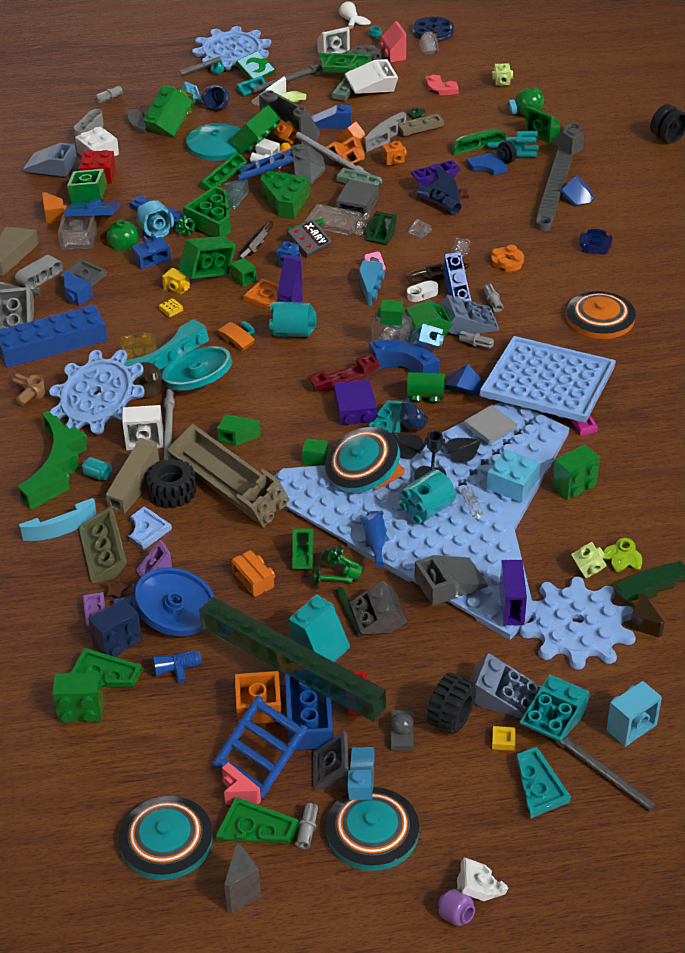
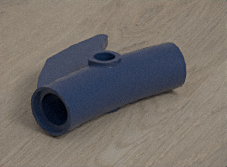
M436 167L439 176L438 180L432 184L420 185L417 189V198L436 204L452 215H455L462 207L456 180L440 167Z

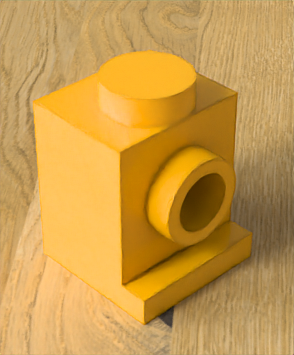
M171 268L162 276L163 288L166 291L170 289L183 294L190 288L189 277L175 268Z

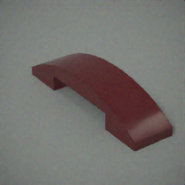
M373 353L356 358L357 364L330 374H326L323 370L309 375L308 379L315 389L332 390L334 389V383L362 380L380 366V362Z

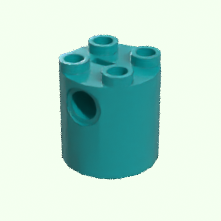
M271 303L270 312L273 318L269 321L271 335L309 338L317 326V313L310 303Z
M433 469L401 490V501L398 505L403 512H407L415 524L419 525L452 504L456 493L451 480L441 471Z

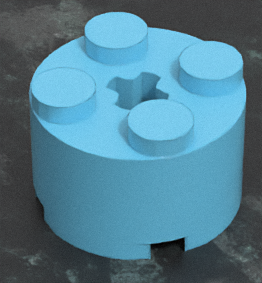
M149 201L137 209V223L149 236L154 234L156 238L164 237L174 225L172 213L160 201Z

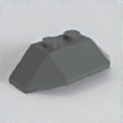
M292 145L294 175L310 178V186H312L314 181L325 172L323 153L309 145Z

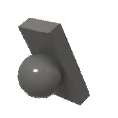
M392 710L391 750L413 751L414 711Z

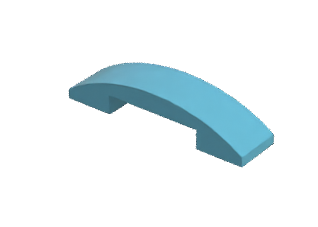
M91 498L75 504L76 510L41 523L38 518L19 524L22 540H46L78 529L79 525L97 514L94 499Z

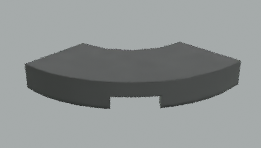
M130 109L128 112V123L134 130L145 134L148 129L143 121L144 112Z

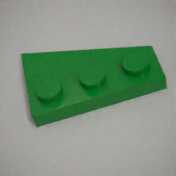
M84 648L71 673L99 672L102 687H134L143 668L142 665Z
M235 797L216 835V840L290 844L298 828L299 820Z

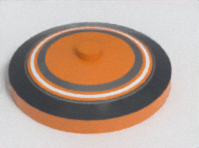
M604 291L582 293L574 297L568 303L566 309V320L570 327L584 336L596 339H612L628 333L633 328L636 318L635 309L627 299Z

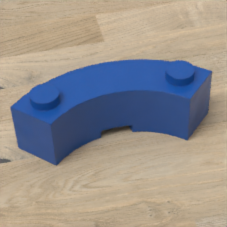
M380 339L369 343V354L373 353L380 362V366L377 369L403 366L409 368V372L439 374L440 360L422 346L399 340Z

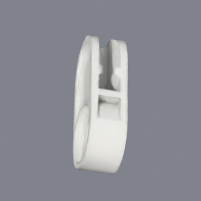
M425 281L410 286L407 289V299L411 302H419L438 294V284L434 281Z

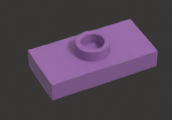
M103 592L83 595L87 630H90L88 618L105 609Z

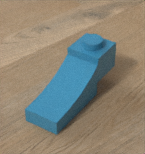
M374 747L352 748L351 765L348 771L349 800H372L375 762Z

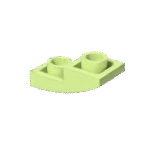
M291 91L281 95L294 103L299 102V100H306V94L298 91Z

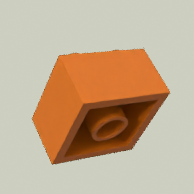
M279 671L235 674L238 723L257 695L264 699V703L281 713ZM257 710L251 719L255 724L277 722L260 710Z

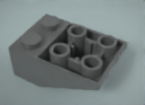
M432 555L415 561L414 578L432 606L488 587L487 582L469 557Z

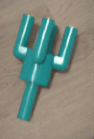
M518 131L516 137H506V140H509L514 145L517 158L537 157L539 145H526V143H536L538 131ZM488 142V148H498L501 142Z

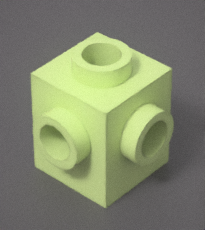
M509 63L495 64L494 71H492V80H495V84L499 86L510 85V80L513 79V70H510Z
M593 542L571 554L585 578L600 572L607 566L603 560L606 557L601 547L596 549Z

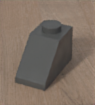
M574 127L552 138L551 142L573 155L583 150L585 134Z

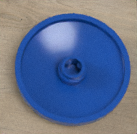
M165 567L149 571L140 578L134 591L133 601L139 616L152 628L168 635L190 636L197 634L210 625L215 615L216 599L211 588L201 578L183 569Z

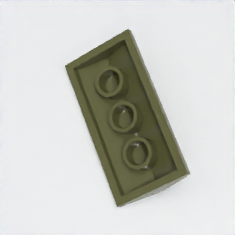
M109 507L79 525L88 570L93 583L115 579L127 564L114 510L112 507Z

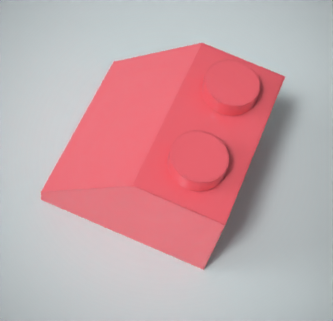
M395 21L381 36L380 49L390 62L406 60L407 34L398 21Z

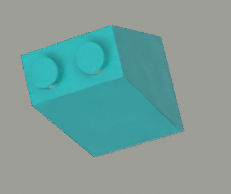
M317 594L289 618L290 653L306 663L328 662L329 668L350 648L333 604Z

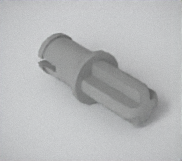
M117 86L112 89H106L105 92L97 94L95 99L98 103L112 100L114 97L123 94L122 88Z
M492 284L484 285L487 302L491 304L493 311H502L504 306L499 299V293L495 291Z
M461 331L460 334L463 336L459 335L460 342L473 344L474 347L481 346L491 349L494 345L492 338L480 336L479 333L472 334Z
M307 803L303 818L298 823L300 829L295 845L300 849L310 848L312 834L317 827L315 820L318 806L313 803Z

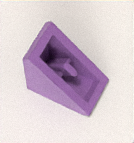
M158 541L136 569L140 577L154 569L172 568L171 554L163 541Z

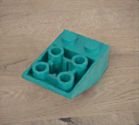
M549 674L521 719L520 724L561 742L579 723L587 710L590 691Z

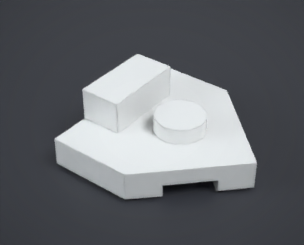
M463 858L461 872L457 877V890L462 892V894L487 901L505 895L509 888L503 881L498 882L491 875L492 871L486 865Z

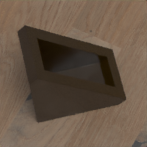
M640 594L632 614L630 629L661 637L665 622L645 594Z

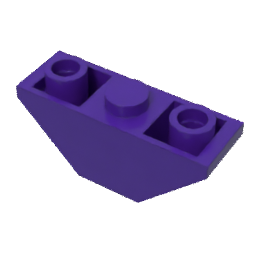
M451 160L411 171V175L420 184L428 185L438 180L439 176L436 167H440L453 178L460 171V167Z

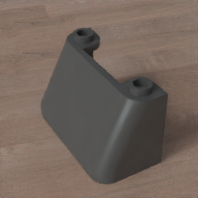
M267 90L259 95L260 111L269 105L281 118L277 124L281 120L286 123L290 121L295 124L294 128L314 141L320 139V131L307 109L272 90ZM297 138L296 145H308L307 143Z

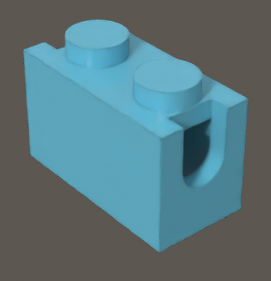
M422 324L413 331L411 343L422 346L432 352L443 343L444 336L441 335L443 329Z

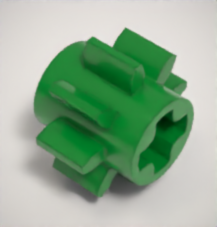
M182 216L175 221L177 223L175 229L179 235L184 234L187 237L195 232L194 227L196 224L191 217L186 218V216Z

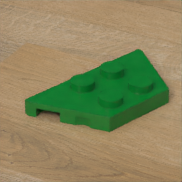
M319 53V59L323 72H340L345 74L371 61V54Z

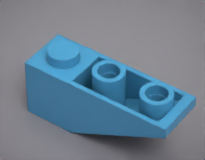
M363 260L359 269V284L368 306H372L373 301L377 299L378 290L381 288V280H384L385 270H383V263Z

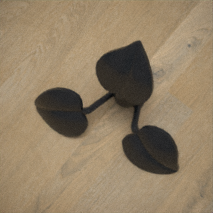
M438 430L430 431L424 443L418 435L392 432L399 445L401 458L412 459L416 453L420 454L426 445L429 451L432 452L431 467L421 466L416 469L414 473L415 480L433 469L439 470L447 476L444 468L434 467L435 453L442 449V445L446 453L451 454L452 459L455 461L468 462L476 456L481 444V440L474 438H453L445 443L443 434Z

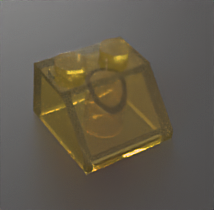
M155 333L120 336V350L126 351L127 360L150 354L157 350Z

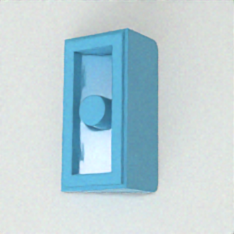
M183 82L180 92L193 101L192 104L201 103L202 100L197 86Z

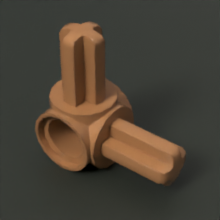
M15 374L13 382L23 386L25 389L16 398L20 405H24L31 398H42L46 394L44 380L41 375L36 374L25 377Z

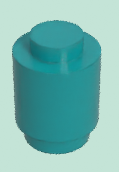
M89 457L83 462L82 470L84 475L98 480H107L111 475L112 467L107 462Z

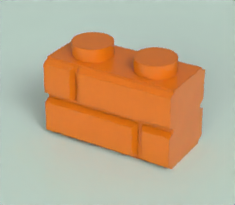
M249 550L243 553L242 556L239 555L232 559L233 574L254 597L274 587L275 573L272 568H267L264 565L260 555L256 556Z

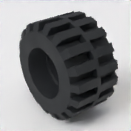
M171 458V460L164 459L162 462L158 461L155 463L156 465L150 467L146 476L148 493L151 501L157 503V506H164V508L181 507L185 503L191 502V499L195 497V471L188 462Z
M447 673L438 682L433 691L427 710V722L451 734L457 733L464 726L472 711L476 697V684L453 673Z

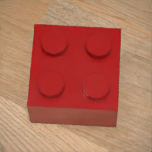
M83 151L79 171L104 169L107 184H112L116 168L114 151Z

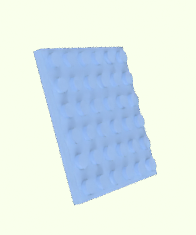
M513 336L482 386L480 396L586 423L615 367L616 360Z

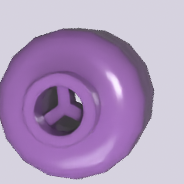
M452 889L439 898L438 909L441 918L456 926L464 925L472 920L475 914V907L471 897L462 894V892L456 889Z

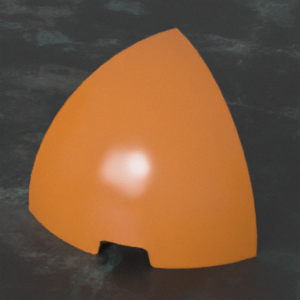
M356 136L349 138L342 144L334 141L326 146L327 149L353 164L365 158L361 142Z

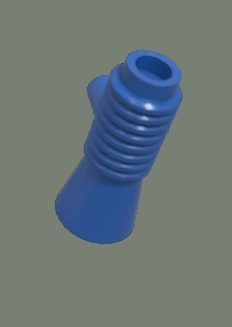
M195 650L172 654V656H152L156 677L175 670L178 683L186 681L184 669L194 668L198 664H202L200 651L196 652Z

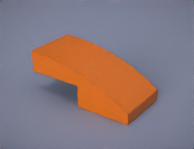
M231 322L217 330V333L228 344L232 342L241 352L255 342V339L249 333Z

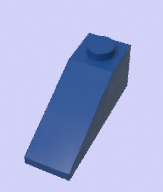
M336 105L311 117L318 129H346L352 124V105Z

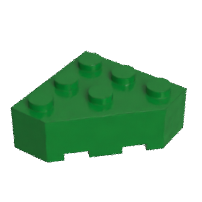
M273 170L264 172L260 178L261 194L267 198V202L276 210V214L279 217L294 219L310 195V178L275 172Z
M215 185L183 207L184 216L186 218L191 217L196 224L194 228L213 237H226L231 233L228 193L226 190Z

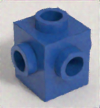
M283 241L277 247L275 253L277 256V266L283 267L286 254L300 259L299 245Z

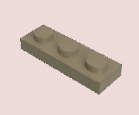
M434 114L398 123V130L403 136H408L413 133L444 126V120L439 114Z

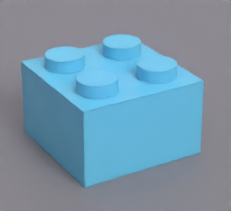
M505 449L488 471L487 489L522 502L539 479L540 462Z
M644 681L636 686L632 685L624 694L616 696L611 700L606 730L626 747L657 725L662 697Z

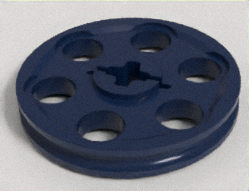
M424 17L414 22L413 34L418 39L424 41H444L453 36L454 24L442 17Z

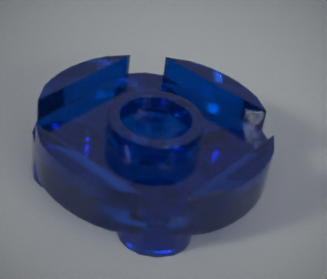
M589 229L587 233L583 234L584 232L580 234L579 245L584 253L591 252L605 255L612 247L613 238L611 235L609 237L604 230Z

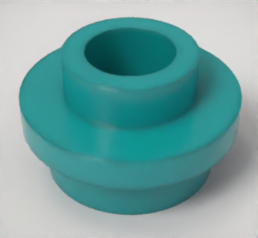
M372 26L368 31V35L372 38H378L382 35V30L378 26Z
M218 61L214 62L211 67L214 75H219L224 70V64Z

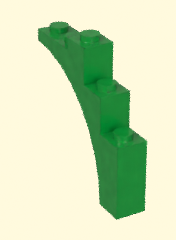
M49 411L42 413L44 427L53 438L52 451L41 469L30 479L18 485L20 500L30 510L70 489V477L68 474L79 469L77 454L87 450L86 434L75 426L69 429L67 425H63L56 415L54 416Z

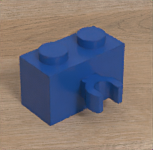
M151 234L149 241L144 236L143 243L132 246L133 260L141 270L171 260L170 246L162 236L156 238L154 234Z

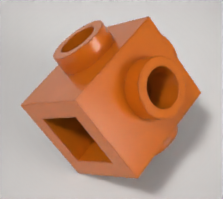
M281 120L273 133L278 135L277 139L283 143L287 141L294 145L297 137H295L296 133L299 131L294 128L295 124L290 121L286 123Z
M400 141L383 144V159L387 165H397L405 162L407 151Z

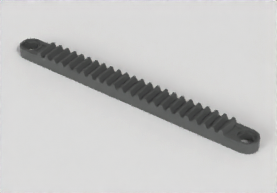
M575 123L567 124L563 132L574 127L580 131V126ZM558 147L536 218V228L540 231H549L552 228L562 195L560 191L564 188L573 155Z

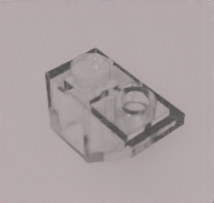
M426 32L422 35L419 41L422 55L437 54L439 50L437 33Z

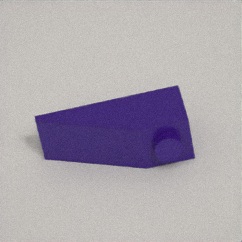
M286 254L277 290V302H302L301 259Z

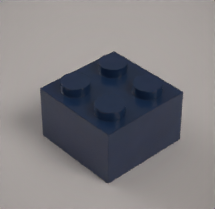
M125 599L88 618L93 647L100 653L116 657L142 641L138 612Z

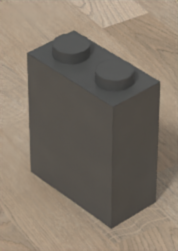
M349 180L336 200L337 213L367 219L379 199V185Z

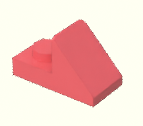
M229 762L222 767V781L228 788L224 792L226 805H232L235 797L257 805L261 802L260 788Z

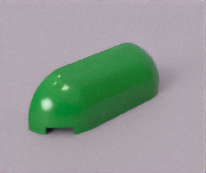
M495 128L463 135L453 142L451 153L455 156L488 147V142L505 141L507 136L504 132Z

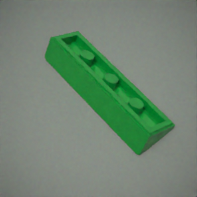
M236 152L205 177L198 187L206 191L215 185L220 187L238 172V168L246 165L248 161Z

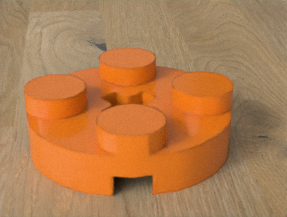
M515 245L495 248L492 250L491 264L498 270L503 268L506 272L517 271L524 264L525 256Z

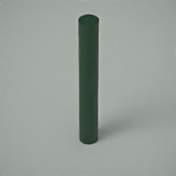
M342 587L337 588L336 593L357 636H363L364 634L360 632L344 589Z

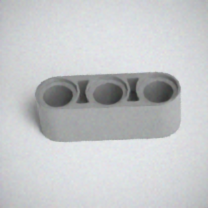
M100 109L89 111L74 126L75 137L96 127L104 126L103 115Z
M46 255L19 270L15 275V281L23 287L35 288L61 273L63 263L51 255Z

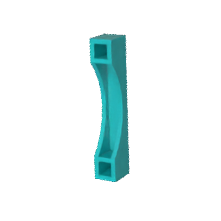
M193 319L179 327L175 336L167 344L150 354L126 360L124 366L149 362L161 370L208 342L209 337L206 326Z

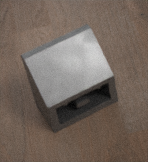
M385 581L380 582L349 602L362 634L391 633L407 623L396 592Z

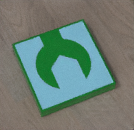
M259 51L240 58L235 63L249 79L259 76L265 78L275 73V68Z

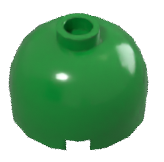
M534 87L532 90L526 88L515 97L517 110L523 116H526L527 106L540 111L544 108V96L538 88Z
M119 220L108 228L107 244L112 246L113 250L127 251L130 250L131 246L139 243L138 230L131 222Z

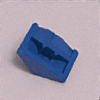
M578 175L560 191L575 207L590 203L594 199L592 190Z

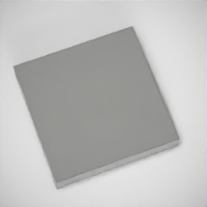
M493 405L464 420V426L489 445L517 429V423Z

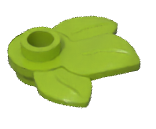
M621 538L615 545H610L603 551L606 556L604 559L611 560L612 567L616 573L621 572L628 565L635 570H640L642 566V556L635 550V543L629 538ZM627 545L629 548H623L622 546Z

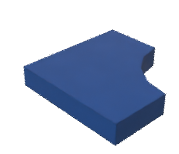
M494 152L466 159V164L473 171H486L493 175L508 172L507 165Z

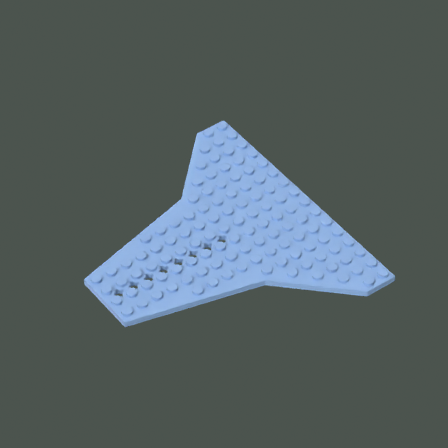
M501 401L495 404L494 407L517 423V429L490 445L466 428L464 421L442 432L445 443L453 438H474L481 440V444L476 456L468 462H458L452 459L451 454L446 453L443 445L442 449L435 453L434 467L445 469L447 477L451 480L456 493L455 500L452 504L419 525L414 523L407 512H403L400 509L398 503L401 501V490L415 481L414 473L416 469L421 466L431 467L432 452L429 451L427 445L420 454L416 453L412 459L400 457L399 464L405 468V474L376 491L371 489L359 493H350L339 490L328 478L325 465L284 468L274 477L280 481L290 499L283 510H290L347 543V547L375 562L374 553L370 546H366L367 541L360 518L366 517V514L370 511H383L382 517L387 529L386 534L389 537L388 541L385 540L382 550L383 567L408 582L413 581L418 584L414 578L415 561L432 555L469 557L487 582L488 587L447 602L476 618L477 622L511 640L519 632L522 625L503 626L499 589L501 560H522L515 529L567 438L569 427L530 408L506 404ZM505 449L540 462L539 479L522 502L487 489L488 471ZM524 570L527 593L526 624L532 618L534 607Z

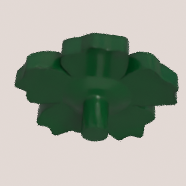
M413 107L411 111H408V115L415 119L425 117V110H418V107Z

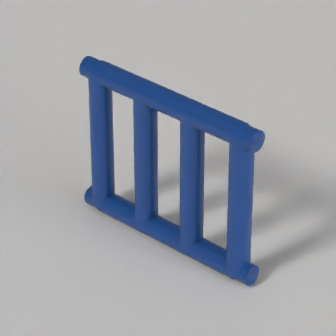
M291 150L280 152L238 168L240 173L238 175L239 180L241 181L293 162L294 159L290 156L292 155Z
M257 695L212 764L219 768L229 762L260 788V795L263 799L299 745L308 727L302 724L299 726L264 703V699ZM257 710H260L295 733L288 745L251 721ZM245 729L282 752L275 764L238 740ZM232 748H235L269 771L263 783H260L226 759Z

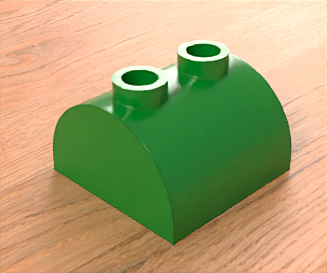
M408 372L407 397H411V401L421 402L422 398H429V402L439 403L440 399H444L445 374Z

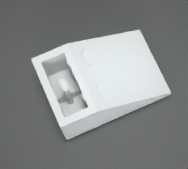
M388 59L373 60L345 73V77L355 94L394 92L398 76Z

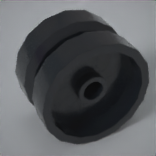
M671 104L661 106L652 117L650 123L651 132L668 143L677 142L685 133V112L678 110Z

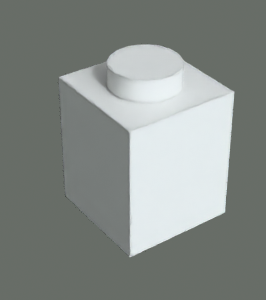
M264 138L256 145L255 151L257 154L272 156L280 153V143Z

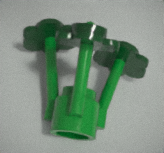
M339 545L337 548L331 546L329 550L325 549L321 560L324 561L323 568L329 560L331 566H334L335 563L344 566L342 574L346 576L320 575L321 568L317 565L316 571H313L311 575L312 583H315L316 589L319 588L320 580L345 581L350 584L352 580L358 581L362 566L342 556L344 552L343 545Z

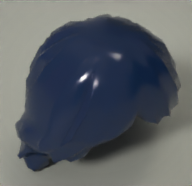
M212 85L201 94V100L209 110L221 111L228 105L229 93L221 85Z
M406 397L401 403L400 421L409 431L422 430L428 424V416L425 417L426 414L418 409L414 402H410L409 397Z

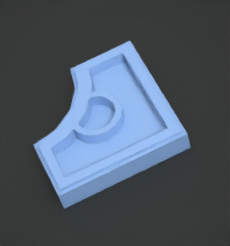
M144 506L130 516V520L135 528L129 536V541L144 550L172 529L171 524Z

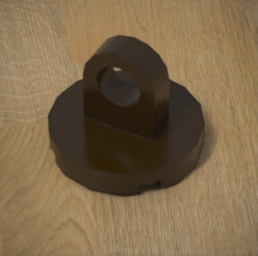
M141 362L143 374L137 377L133 384L143 386L144 396L142 398H150L161 390L163 378L160 370L154 364Z

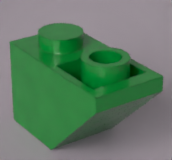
M227 414L224 415L217 428L218 441L231 445H239L261 435L259 420Z

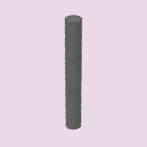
M218 56L180 71L181 75L184 76L211 66L216 61L221 62L222 59Z

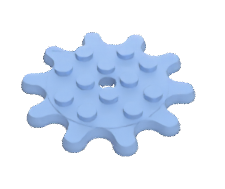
M239 26L232 27L229 32L212 29L210 31L211 37H198L195 39L197 45L202 47L194 48L192 53L196 57L204 56L205 58L202 59V62L220 56L221 62L224 64V70H230L232 66H237L235 64L236 60L255 51H259L264 58H267L269 51L263 48L270 47L271 40L258 39L261 35L259 30L245 33L241 31L242 29Z
M100 350L92 351L89 354V361L86 365L68 364L64 369L68 375V380L64 384H57L50 388V395L61 399L60 403L52 408L50 413L54 416L56 415L59 419L69 417V421L66 424L69 429L74 426L80 429L82 426L89 424L93 433L97 435L102 434L105 423L109 419L118 418L123 421V407L130 400L139 399L144 396L143 386L133 384L134 380L143 374L142 364L136 363L132 366H124L127 360L125 350H118L110 359H103ZM100 390H101V393H98V394H95V395H94V393H95L96 391H100Z
M574 577L570 581V587L564 589L556 588L550 582H544L539 588V592L544 599L532 601L534 607L532 618L534 621L522 625L519 630L523 638H538L543 642V645L538 650V655L541 659L549 660L556 654H564L569 658L570 666L573 669L580 670L585 667V660L590 656L599 657L607 664L616 662L617 655L612 646L617 643L632 645L635 642L634 632L621 625L623 622L631 620L634 610L630 606H616L612 604L611 601L615 597L613 587L604 586L598 591H591L585 587L581 577ZM573 618L581 621L583 620V622H573Z

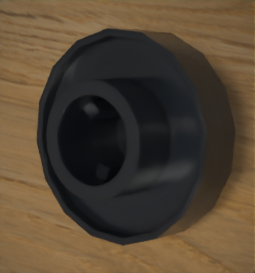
M505 140L499 143L498 157L507 164L515 161L517 153L512 142Z

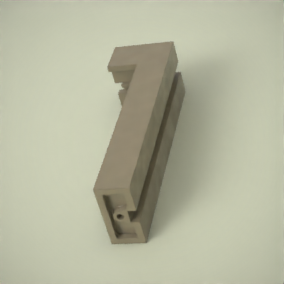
M194 424L167 449L170 456L175 458V460L181 459L183 462H188L189 465H192L195 477L263 528L273 520L274 512L283 509L290 501L277 478L264 469L259 472Z

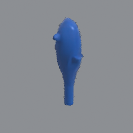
M370 511L366 514V517H361L360 520L364 527L367 541L366 546L371 547L374 553L375 565L377 568H381L384 566L383 546L385 540L388 541L389 537L386 534L387 529L382 517L384 512Z

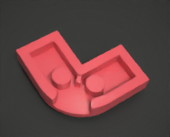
M440 75L426 76V84L429 91H437L439 95L459 94L457 82L448 81L442 83Z

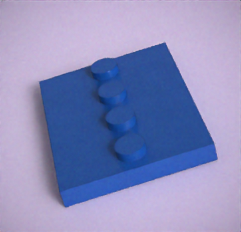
M94 198L87 202H73L65 209V216L114 215L121 207V201H101L100 198Z

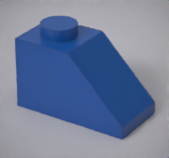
M67 271L64 272L67 301L80 306L93 297L90 282Z

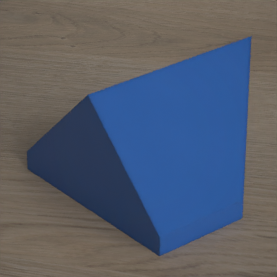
M467 364L449 375L445 388L479 396L484 381Z

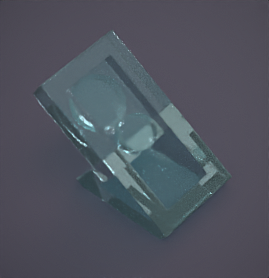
M248 179L224 184V189L228 193L230 208L236 209L249 193Z

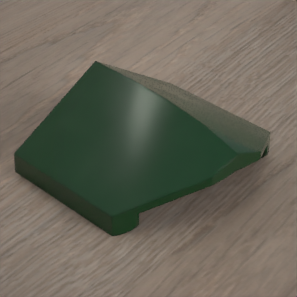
M376 211L366 225L364 231L366 240L388 245L395 234L397 215Z

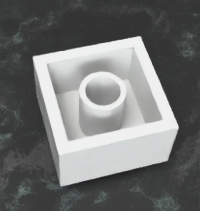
M101 126L75 137L77 153L81 156L83 151L108 150L114 151V156L119 155L117 138Z
M161 406L123 407V429L126 450H133L140 438L157 443V448H164Z

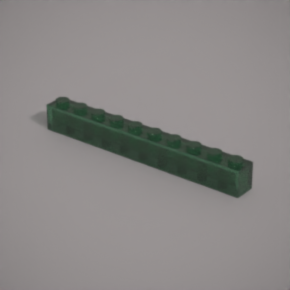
M211 597L199 609L202 628L372 722L386 709L385 689L226 603Z

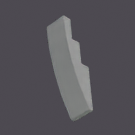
M398 113L375 127L364 138L365 152L389 143L391 137L398 135V123L406 121V113Z

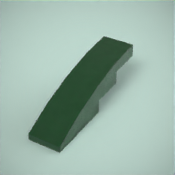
M679 561L648 569L616 584L614 589L626 601L638 600L640 594L643 593L647 598L656 597L659 590L672 589L676 582L685 581V565Z

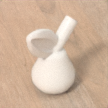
M348 1L340 6L339 14L342 18L349 20V29H353L354 23L359 25L371 24V21L367 18L357 16L356 7L352 2Z

